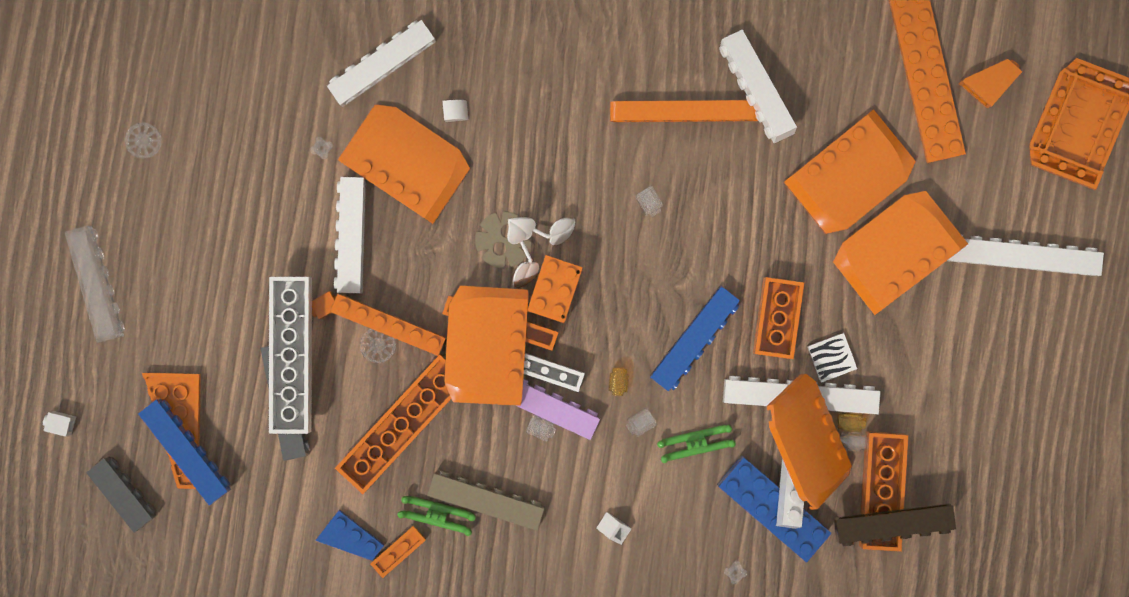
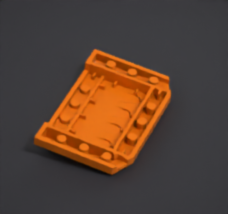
M1078 58L1058 74L1029 143L1031 166L1096 190L1129 111V77Z
M376 104L338 159V161L432 224L435 223L470 171L469 165L458 148L397 107Z
M873 109L783 183L822 231L828 234L848 229L908 180L916 161Z
M927 191L904 195L845 240L833 263L872 313L876 315L966 247L968 243Z
M459 286L449 303L444 383L453 402L521 406L528 290Z
M801 374L767 405V410H771L772 420L769 421L770 431L798 496L802 501H807L811 505L809 508L813 510L818 509L849 476L852 465L817 382L809 375Z

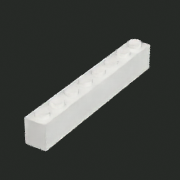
M971 236L970 239H965L968 245L947 260L1101 276L1104 253L1097 252V248H1085V251L1078 250L1077 246H1066V249L1059 248L1058 244H1047V247H1042L1038 242H1028V245H1023L1019 240H1009V243L1001 242L1002 239L990 238V241H983L980 236Z
M729 376V379H724L723 402L767 406L794 380H787V383H779V379H767V382H760V378L748 377V381L741 380L740 376ZM825 383V386H818L822 397L825 399L828 411L879 414L880 391L875 390V386H863V389H856V385L844 384V388L836 387L837 384Z

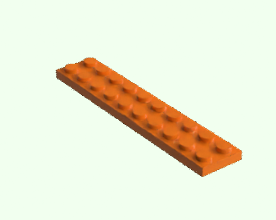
M889 0L926 162L931 163L965 155L966 152L930 0Z

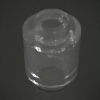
M843 431L842 435H840L841 442L846 451L866 450V434Z

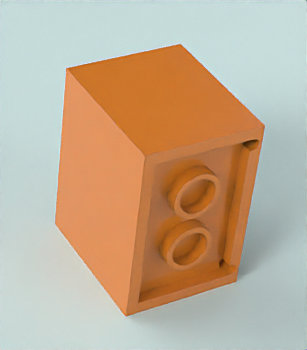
M545 255L527 311L565 323L583 267Z

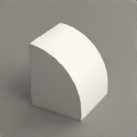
M466 100L443 101L445 122L469 120Z
M607 512L597 526V529L606 537L621 545L631 531L629 526Z

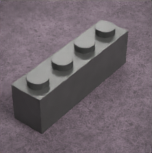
M106 457L86 473L135 533L156 517L155 509L150 503L144 501L142 492L132 486L130 477L126 473L121 472L118 462L114 458Z

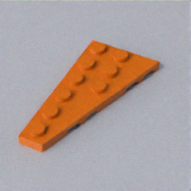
M142 373L151 401L154 402L156 399L166 400L171 406L170 411L174 416L177 415L182 420V426L186 431L189 430L195 437L194 442L199 446L201 374ZM166 451L172 465L171 469L177 488L196 489Z

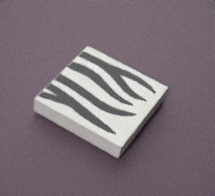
M844 333L807 346L820 382L857 369Z

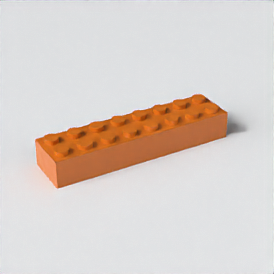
M439 354L335 467L362 494L376 482L451 400V396L444 383L446 358L442 354Z

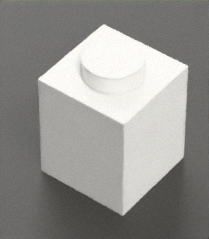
M56 411L48 412V415L46 414L43 420L44 431L65 437L70 436L73 432L76 416Z

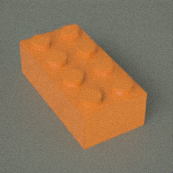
M763 277L753 354L794 359L804 289L803 282Z

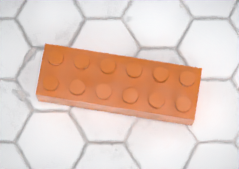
M865 432L861 514L904 509L908 435L904 433ZM900 536L892 537L893 540L891 541L874 539L873 543L862 544L859 541V546L862 549L902 552V539H900Z

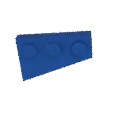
M341 510L336 513L315 540L371 561L385 545Z

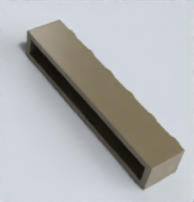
M440 470L439 473H434L427 496L536 531L538 530L545 507L541 505L542 502L531 499L529 502L523 500V496L514 493L510 496L505 494V490L494 488V490L488 489L484 483L476 482V484L468 482V478L462 476L454 478L450 476L451 473Z

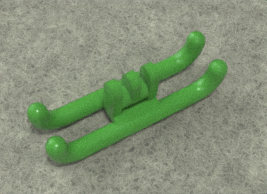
M721 425L659 440L657 443L659 448L681 442H686L687 446L685 450L663 455L661 462L667 463L671 460L735 447L736 442L734 440L707 444L704 438L720 433H730L732 426Z
M414 496L402 497L401 501L404 504L410 503L429 508L427 515L401 510L397 514L399 518H407L461 532L466 536L472 534V530L469 527L446 521L449 513L474 521L476 519L474 513Z

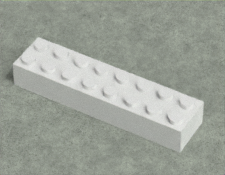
M269 277V434H308L311 432L312 277Z

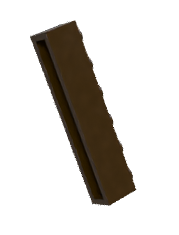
M951 504L833 518L836 541L839 544L842 543V546H851L857 541H861L862 544L873 543L874 539L891 541L893 540L892 537L900 536V539L912 538L914 534H919L922 537L930 536L931 532L938 531L939 534L951 533V530L956 529L954 506Z

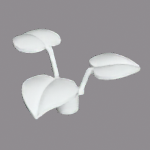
M519 217L508 219V241L511 244L520 243L528 258V262L520 264L515 271L513 278L514 287H520L531 282L539 272V264L532 262V258L523 240H528L532 236L533 231L545 238H550V244L559 245L572 234L575 227L574 218H562L556 221L550 229V234L535 229L536 223L532 218Z

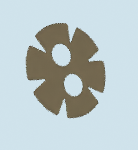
M503 211L501 223L497 214L493 213L480 223V226L488 233L476 232L475 244L477 251L489 249L482 256V259L491 266L504 268L507 257L510 266L513 267L526 258L525 252L519 248L522 247L520 243L511 244L508 238L503 237L501 234V228L504 225H508V219L519 218L514 213ZM532 236L528 240H523L526 248H531ZM496 242L505 244L506 252L503 255H496L493 252V245Z

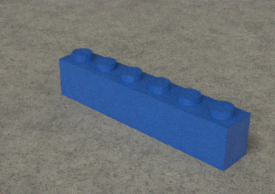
M720 286L653 371L650 378L668 392L670 389L674 391L681 382L678 380L682 374L686 375L692 368L691 362L694 359L698 360L704 353L702 348L706 343L710 345L716 337L714 333L717 329L722 330L728 322L726 320L727 316L730 313L733 315L740 307L738 305L740 300Z
M156 399L138 415L210 506L231 490L229 487L230 482L225 476H221L218 473L217 465L213 461L208 460L205 456L207 453L200 445L197 446L194 442L195 437L189 430L186 431L182 426V420L177 415H173L170 411L171 406L166 400Z

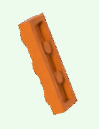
M413 525L372 561L370 565L384 578L426 541V538Z

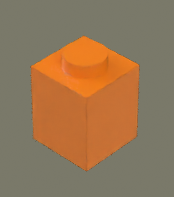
M332 291L312 301V315L314 317L322 319L331 314L330 310L336 298Z

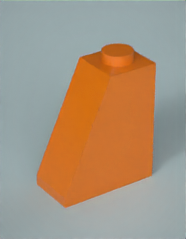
M1006 59L961 80L958 84L982 105L990 108L1022 71L1019 69L1018 63L1014 60Z

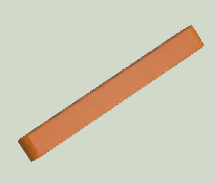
M747 100L610 102V122L758 121L755 115L756 110L753 106L749 105Z

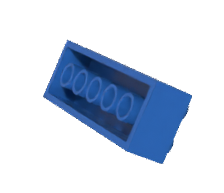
M742 455L717 483L719 488L806 563L832 534L804 509L802 527L787 528L776 526L780 488Z

